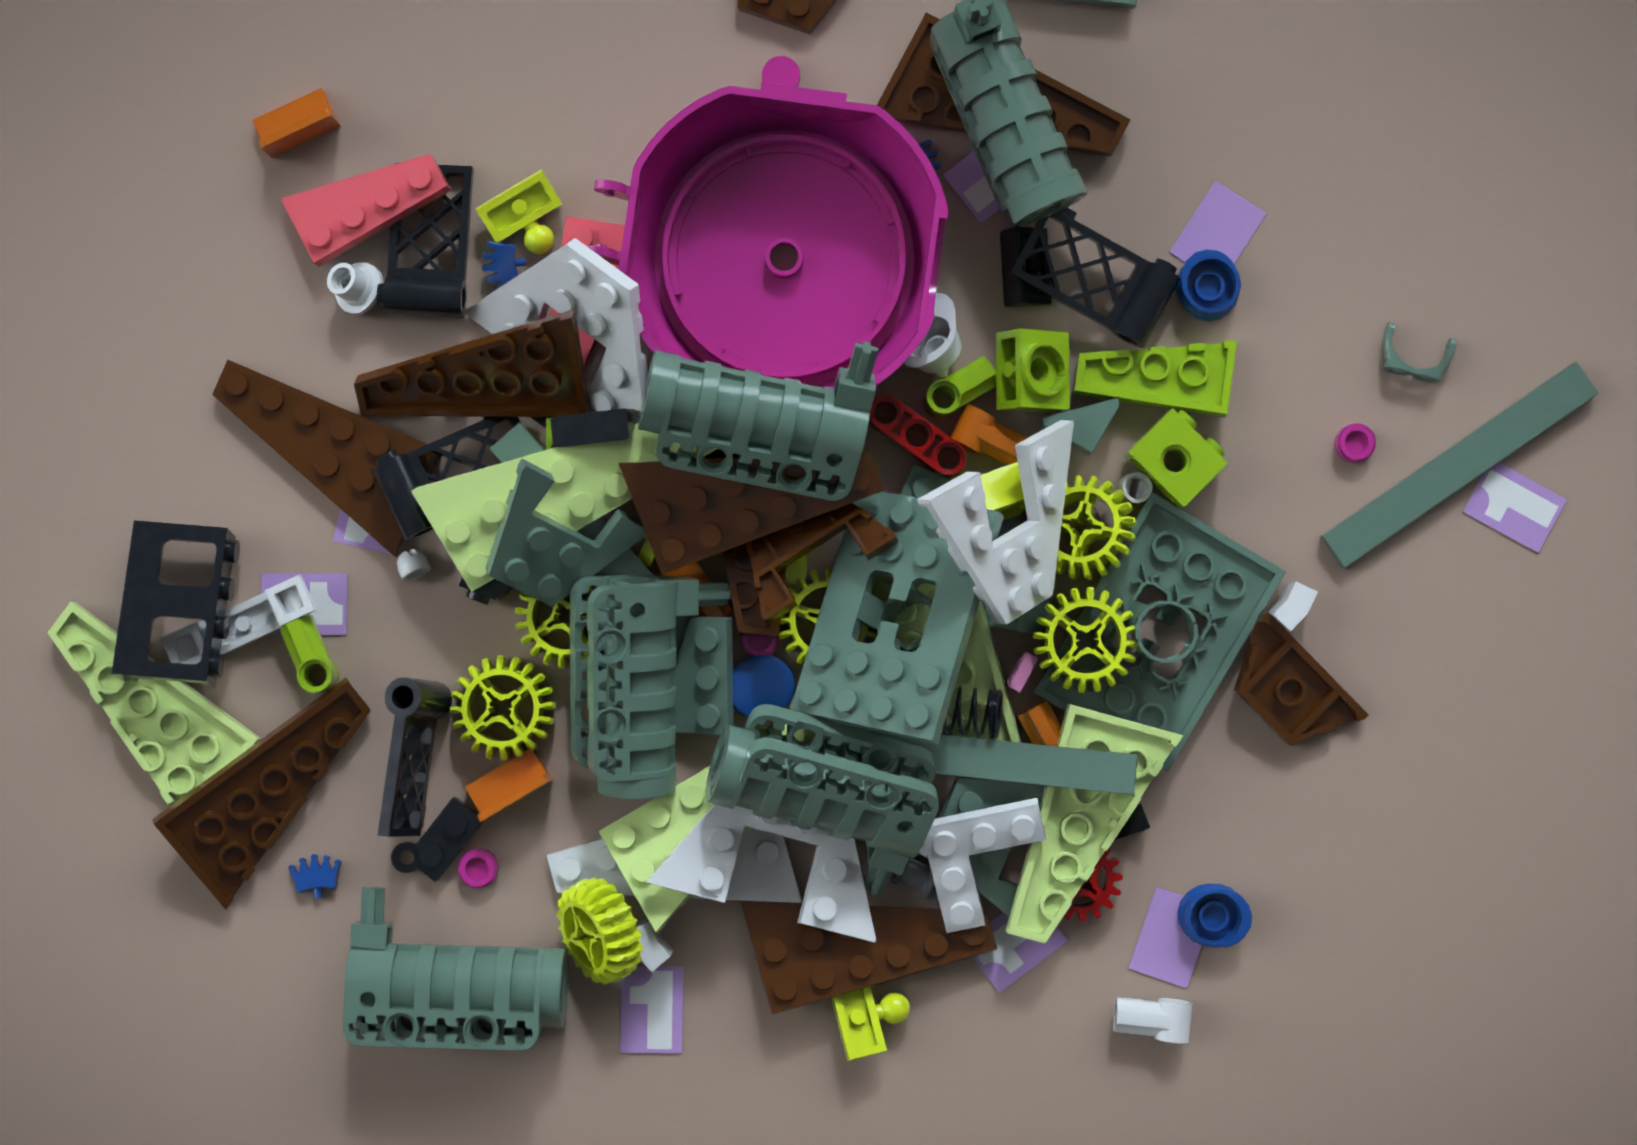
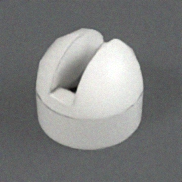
M1141 472L1125 475L1118 485L1119 490H1122L1125 494L1123 500L1131 504L1146 501L1152 493L1151 480ZM1132 479H1135L1136 482L1133 487L1132 495L1130 496L1129 490Z
M411 549L409 553L404 551L398 557L397 567L403 581L415 580L431 570L426 556L417 549Z

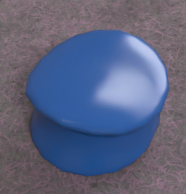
M1209 249L1195 252L1186 260L1184 266L1179 271L1180 281L1176 287L1183 307L1195 318L1205 321L1219 320L1228 315L1236 305L1241 289L1240 275L1232 260L1220 251Z
M753 656L741 662L733 670V709L740 715L748 718L751 711L759 705L771 704L786 708L792 700L795 689L792 671L785 662L775 656Z
M1207 883L1191 889L1180 901L1177 912L1178 923L1183 932L1193 942L1212 948L1229 947L1239 943L1245 938L1251 928L1252 913L1248 903L1232 888L1222 884Z

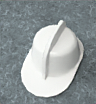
M936 293L934 321L919 346L907 358L904 364L907 367L919 368L925 373H936L941 378H945L948 376L949 367L960 356L962 344L956 330V310L953 301L946 294Z

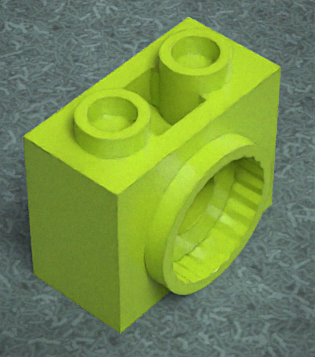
M1019 328L996 333V410L1030 413H1052L1070 410V349L1068 332Z
M1172 408L1124 456L1141 473L1147 475L1152 485L1173 505L1181 509L1228 462L1222 457L1225 452L1217 442L1210 437L1205 440L1194 430L1197 424L1185 411L1180 410L1177 413ZM1167 452H1175L1180 456L1182 466L1178 472H1171L1165 467L1163 460Z

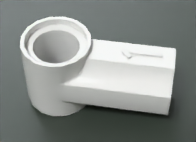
M1116 997L1113 1008V1031L1154 1036L1156 1040L1170 1043H1189L1193 1003L1173 998H1158V1001Z

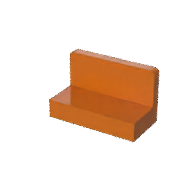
M322 88L252 120L261 139L258 143L261 149L271 158L341 126Z
M527 749L524 751V756L512 758L465 786V789L480 812L476 816L482 822L553 779L536 750Z

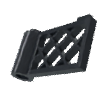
M438 165L445 179L449 176L464 177L463 189L451 200L446 194L441 196L446 204L431 217L422 208L418 209L417 211L426 221L410 235L401 227V220L391 225L387 276L384 283L378 284L377 304L384 307L385 314L464 318L467 304L466 273L474 174L472 166ZM462 200V207L460 211L456 205ZM453 209L461 218L460 227L447 237L435 223ZM432 226L444 241L427 255L415 240ZM401 233L405 239L399 244ZM458 238H459V249H458V248L456 247V245L453 243V242H454L455 240H457ZM410 244L423 257L413 268H398V255ZM450 246L458 255L457 270H440L432 260ZM429 264L433 269H423V268H424L426 265Z
M1068 207L1038 220L1009 274L1105 327L1121 340L1136 347L1144 348L1180 281V277L1175 274L1177 268L1159 258L1154 263L1136 255L1074 220L1077 212ZM1049 217L1063 225L1067 240L1047 245L1042 229ZM1071 230L1075 231L1081 236L1073 238ZM1039 239L1041 247L1032 250L1035 242ZM1089 239L1096 243L1100 259L1081 264L1074 242ZM1068 244L1074 266L1055 272L1049 250ZM1105 249L1114 253V255L1106 256ZM1040 252L1043 253L1048 274L1033 277L1021 270L1028 256ZM1123 258L1135 265L1128 279L1114 283L1108 261ZM1102 263L1108 285L1088 291L1082 269ZM1076 271L1082 293L1067 296L1060 291L1056 276ZM1050 278L1052 287L1042 282V280ZM1124 285L1118 296L1116 287ZM1110 290L1114 306L1108 317L1094 311L1090 295ZM1084 297L1086 306L1075 299Z
M483 417L484 420L409 453L399 455L397 450H392L375 459L377 465L372 468V473L406 541L433 530L432 525L411 491L418 486L430 484V481L437 482L445 479L452 460L473 467V471L488 467L481 464V460L486 446H493L497 442L490 439L494 425L509 420L513 428L520 422L518 417ZM488 428L486 436L477 434ZM468 437L483 443L476 462L454 454L460 440ZM453 444L450 452L441 449ZM430 453L448 458L442 476L438 477L425 472L419 458Z
M403 677L392 681L385 692V704L388 710L395 715L378 835L385 837L421 836L426 811L425 802L437 719L444 717L450 711L452 705L451 692L445 684L437 681Z

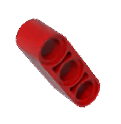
M881 395L873 400L869 412V424L875 431L934 473L951 478L963 469L966 463V453L958 442L891 395ZM888 404L895 409L896 418L891 423L882 424L874 416L875 409L879 405ZM912 427L922 428L927 434V442L920 447L910 445L906 440V431ZM944 449H950L958 456V465L951 470L942 468L937 461L938 453Z

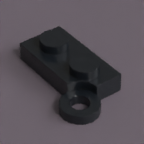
M454 796L416 844L413 842H403L393 849L391 853L392 865L402 873H410L418 868L434 882H437L484 821L480 822L476 816L478 813ZM403 850H409L414 855V860L409 865L402 863L400 860V854Z

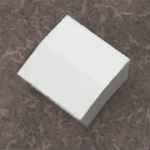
M1297 581L1288 582L1285 584L1278 601L1268 612L1288 632H1291L1308 614L1318 591Z
M648 918L636 922V926L642 933V936L639 938L640 943L643 945V951L640 952L641 961L653 972L671 956L673 949L660 935V932L656 934Z

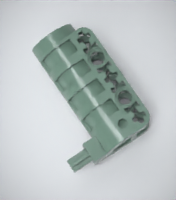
M965 0L955 4L953 12L933 25L930 34L931 49L1002 214L1009 212L1014 226L1026 225L1075 204L1088 193L1078 169H1073L1066 154L1068 146L1061 132H1057L1051 119L1053 111L1046 96L1041 95L1036 84L1037 73L1030 59L1025 58L1021 49L1022 38L1006 1Z
M862 341V344L855 343L848 369L839 367L834 387L823 385L822 388L802 384L800 380L769 377L761 375V372L731 369L722 367L720 363L706 360L698 362L681 358V355L654 350L646 381L638 430L658 434L656 455L658 460L669 468L824 500L837 501L843 499L852 488L865 443L870 416L869 412L876 393L875 374H872L879 349L878 347L871 346V343L867 341ZM673 442L680 443L677 453L670 452ZM693 445L697 446V458L691 457ZM717 448L726 454V458L722 462L712 463L705 459L704 453L709 449ZM733 453L739 454L737 466H733ZM753 459L760 460V464L757 465L756 469L749 468V464H751ZM773 462H777L776 474L771 473ZM798 465L805 470V474L801 478L790 479L783 474V470L787 466ZM812 470H817L818 475L815 476V482H812ZM832 475L839 476V480L835 482V485H829L827 481L832 478Z
M627 574L587 576L580 578L572 586L570 592L571 753L575 761L585 768H589L592 774L597 777V791L600 794L621 799H650L667 796L676 791V616L699 615V606L728 605L730 591L728 590L727 582L699 583V580L688 575L665 577L660 575ZM589 586H591L593 591L588 597L587 602L583 600L581 597L582 594L588 593ZM582 612L587 614L586 616L581 617ZM586 625L588 645L583 644L580 637L581 631ZM581 652L589 653V658L581 655ZM587 671V679L582 676V672ZM586 703L589 710V722L583 721L581 718V709ZM581 729L589 730V735L581 732ZM588 748V756L582 753V749Z
M771 704L755 707L749 714L744 728L730 724L724 727L712 757L705 789V801L730 809L739 806L753 810V814L767 819H772L775 816L790 820L792 826L810 830L812 827L828 831L830 836L843 840H848L852 837L866 841L869 868L863 881L865 888L869 889V894L872 895L884 892L892 873L903 874L909 858H914L922 848L939 809L938 793L933 784H931L935 776V763L933 754L928 749ZM766 720L773 721V724H770L767 729L760 727V725H764ZM785 724H787V735H782V731L785 730ZM799 729H810L816 734L812 740L807 742L799 741L793 736ZM823 735H826L827 739H824V746H822ZM842 741L849 743V746L845 745L842 750L836 749V746H840ZM860 746H862V756H857V752L860 753ZM876 750H885L891 755L887 761L881 763L874 762L869 758V755ZM901 756L902 760H899V766L897 767L898 757ZM917 763H923V766H919L917 771H912L910 768L915 767Z
M362 887L361 919L351 924V949L347 958L344 982L343 1032L346 1039L353 1045L521 1051L532 1047L546 1028L564 1027L569 987L567 948L392 943L393 922H384L385 888ZM381 1016H386V1019L382 1021ZM402 1017H406L412 1022L413 1029L405 1026ZM420 1017H423V1019H424L423 1025H422V1023H421V1018H420ZM440 1018L445 1019V1022H439ZM460 1018H465V1023H461ZM480 1019L489 1021L493 1027V1032L483 1029ZM393 1021L396 1029H392ZM519 1021H525V1025L519 1024ZM353 1023H356L358 1029H353ZM434 1026L435 1030H429V1027ZM449 1026L455 1027L454 1030H450ZM507 1028H512L513 1033L506 1032ZM527 1028L532 1029V1032H527Z

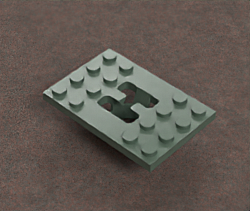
M879 492L853 503L863 508L881 525L892 530L899 542L868 561L848 529L844 530L790 710L832 722L938 745L980 600L973 591L975 583L969 573L959 569L948 552L947 542L936 533L939 526L927 507L919 506L917 497ZM987 509L992 541H994L999 536L1004 516L999 511ZM881 575L894 578L889 599L886 602L871 595L875 580ZM920 584L936 585L933 601L917 590ZM914 604L929 605L930 611L922 637L913 642L912 645L906 646L896 638L899 624L894 622L897 616L905 609L904 605L907 607ZM862 623L878 631L877 638L873 643L858 642Z
M1152 492L1135 518L1137 525L1128 530L1136 535V540L1133 542L1123 541L1122 543L1130 549L1129 556L1118 552L1115 557L1120 561L1121 565L1115 568L1109 562L1106 567L1108 574L1106 576L1101 575L1094 587V600H1099L1102 591L1106 590L1109 592L1107 605L1111 606L1113 601L1119 598L1123 603L1116 612L1119 615L1128 610L1133 613L1130 619L1123 621L1125 627L1134 625L1135 631L1132 633V640H1136L1138 648L1132 654L1136 657L1135 662L1130 663L1122 660L1120 663L1121 666L1126 668L1128 674L1121 676L1115 670L1111 672L1116 681L1114 686H1109L1104 677L1100 678L1101 691L1099 692L1093 690L1091 681H1086V690L1084 693H1080L1077 689L1078 680L1073 679L1069 689H1065L1062 685L1066 675L1061 674L1055 681L1049 678L1050 674L1056 669L1052 664L1046 668L1033 693L1065 712L1067 705L1072 704L1184 735L1163 763L1162 770L1168 772L1256 624L1259 613L1266 607L1286 571ZM1146 585L1153 586L1165 595V601H1155L1148 605L1138 602L1136 599ZM1082 607L1075 622L1081 626H1087L1102 611L1092 607ZM1161 607L1156 618L1171 627L1179 615L1185 616L1189 639L1184 643V649L1179 654L1161 659L1155 656L1160 646L1144 637L1142 641H1139L1141 622L1145 620V615L1152 608ZM1189 609L1200 614L1205 619V625L1199 636L1198 624L1194 623L1197 621ZM1110 621L1101 634V641L1108 652L1114 656L1116 648L1113 646L1112 641L1117 631L1113 622ZM1099 624L1094 630H1090L1087 633L1077 631L1071 626V629L1077 633L1076 639L1080 640L1076 642L1078 648L1073 652L1072 656L1084 647L1095 649L1101 654V651L1095 647L1096 640H1092L1096 638L1093 632L1099 627ZM1068 633L1056 651L1060 660L1071 645ZM1085 654L1075 661L1070 669L1080 673H1089L1103 668L1105 664L1092 654ZM1179 660L1182 662L1172 679L1164 678L1153 669V662L1174 663Z

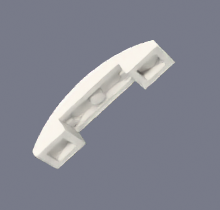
M302 575L292 577L264 590V593L227 609L225 616H228L230 621L229 634L227 639H222L220 654L225 655L280 630L279 627L316 611L317 609ZM204 620L194 622L161 638L171 663L197 664L201 661L206 630Z

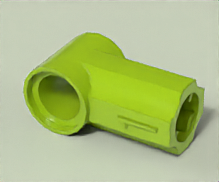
M983 355L948 377L935 381L929 387L924 397L926 412L936 419L950 417L955 411L996 388V370ZM939 390L948 392L952 398V406L946 409L937 407L932 399L933 393Z
M307 615L279 627L297 669L299 685L307 692L312 693L328 691L335 686L339 680V669L329 656L313 615ZM316 664L323 666L327 674L325 682L320 686L313 683L310 678V671Z

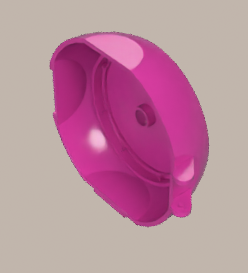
M766 82L761 83V90L726 86L699 98L682 109L656 133L633 167L630 186L612 180H595L594 191L602 193L607 197L628 201L621 252L607 248V245L603 244L587 247L610 264L618 265L621 272L639 284L640 303L638 308L642 315L644 330L640 335L653 353L654 350L681 355V358L698 362H704V360L720 363L722 367L741 371L749 369L761 372V375L783 379V377L800 380L802 384L822 388L823 385L834 387L839 367L847 369L849 367L855 343L862 344V341H867L871 343V346L878 347L879 349L872 374H875L876 385H878L898 369L915 351L934 321L935 297L948 217V206L937 174L917 141L888 112L877 105L846 101L847 93ZM780 245L791 246L798 253L797 264L788 271L776 269L770 261L771 252Z

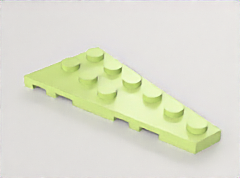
M70 602L48 631V635L71 668L78 672L89 688L92 698L106 712L111 720V725L144 772H148L161 791L160 795L167 805H173L261 740L259 736L185 682L138 678V682L122 681L111 674L117 632L78 603Z
M1072 704L1067 705L1056 746L1138 754L1135 794L1045 785L1039 808L1046 840L1029 843L1006 927L1008 934L1046 944L1071 906V901L1083 883L1087 882L1095 870V865L1105 850L1109 849L1141 801V796L1164 766V761L1184 735Z
M785 724V730L782 731V735H787V724ZM799 729L793 735L802 742L810 741L815 737L810 729ZM710 766L676 785L674 793L654 798L598 831L656 934L667 924L666 922L677 909L686 903L691 894L646 882L648 877L658 869L704 814L714 806V804L705 801V789ZM744 827L742 838L749 831V827Z

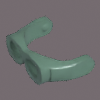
M1388 322L1382 340V352L1385 361L1383 369L1398 375H1412L1413 378L1424 382L1439 383L1442 374L1453 358L1457 340L1449 338L1444 357L1439 365L1427 369L1413 368L1402 361L1394 351L1392 337L1395 323Z

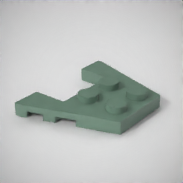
M521 459L516 470L518 475L514 489H510L506 501L508 508L503 524H499L486 570L490 577L554 607L570 594L571 588L577 580L587 576H594L646 536L640 520L619 509L615 511L595 540H591L535 511V508L555 480L551 473Z
M956 776L939 818L1033 798L1038 799L1040 807L1045 785ZM1011 847L969 855L978 891L1007 916H1010L1018 884L999 877Z

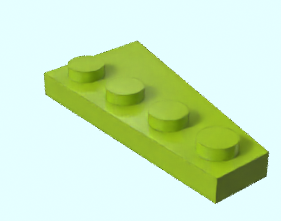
M1237 340L1223 341L1222 343L1215 344L1194 343L1187 346L1168 348L1166 346H1158L1133 351L1123 349L1079 353L1072 394L1107 400L1118 398L1120 402L1165 409L1173 408L1178 411L1183 410L1185 412L1225 418L1229 408Z

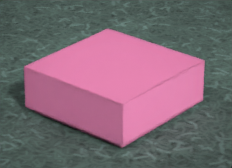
M1028 652L1020 653L1005 681V685L1020 693L1039 658Z

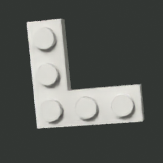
M1037 798L934 819L924 843L947 933L985 925L969 855L1046 840Z

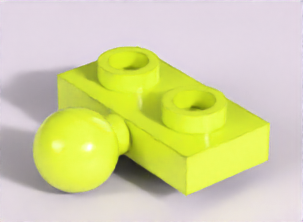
M541 169L475 209L495 242L498 243L523 228L525 230V247L533 254L543 255L552 249L554 234L546 225L538 224L537 219L562 205V202Z
M871 987L831 998L847 1062L887 1051L879 1020L884 1019L890 1024H899L906 1020L910 1012V1004L904 995L895 992L889 993L882 998L880 1004L875 1005Z

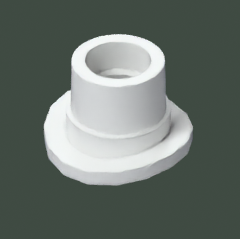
M365 262L352 265L339 263L330 270L327 277V286L335 294L338 305L345 312L352 315H361L369 311L377 302L378 284L384 283L382 273L375 266Z

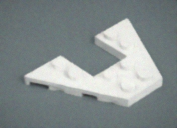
M576 238L465 310L464 313L490 333L495 334L544 319L549 307H552L558 313L575 309L577 326L606 347L588 392L590 407L597 412L623 408L635 409L638 412L636 424L639 423L648 377L646 354L641 352L639 334L644 331L642 315L638 308L640 303L639 284Z
M1060 420L1015 445L1027 521L992 541V532L989 526L985 492L980 472H966L917 499L919 506L927 507L939 527L936 533L947 542L948 552L959 569L967 571L974 581L973 591L978 599L984 602L986 611L994 623L1007 625L1053 595L1074 427L1073 421Z
M714 804L696 823L690 833L674 848V851L658 869L648 877L646 882L725 903L744 827H749L817 846L797 923L875 943L876 941L854 838L850 837L848 840H843L830 836L828 831L812 827L810 830L792 826L790 820L775 816L772 819L759 817L753 814V810L739 806L730 809Z

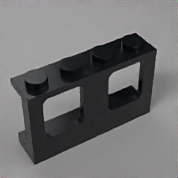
M134 520L111 674L122 681L138 682V678L202 683L208 688L216 687V680L222 677L224 671V655L220 654L222 639H227L230 627L229 617L225 616L227 601H232L235 591L234 579L230 578L232 563L238 562L240 554L239 541L236 540L235 535L228 528ZM174 540L215 544L217 549L212 583L208 587L161 584L159 577L163 549L166 542ZM157 617L204 620L206 630L201 661L197 664L150 661L148 654L153 621Z

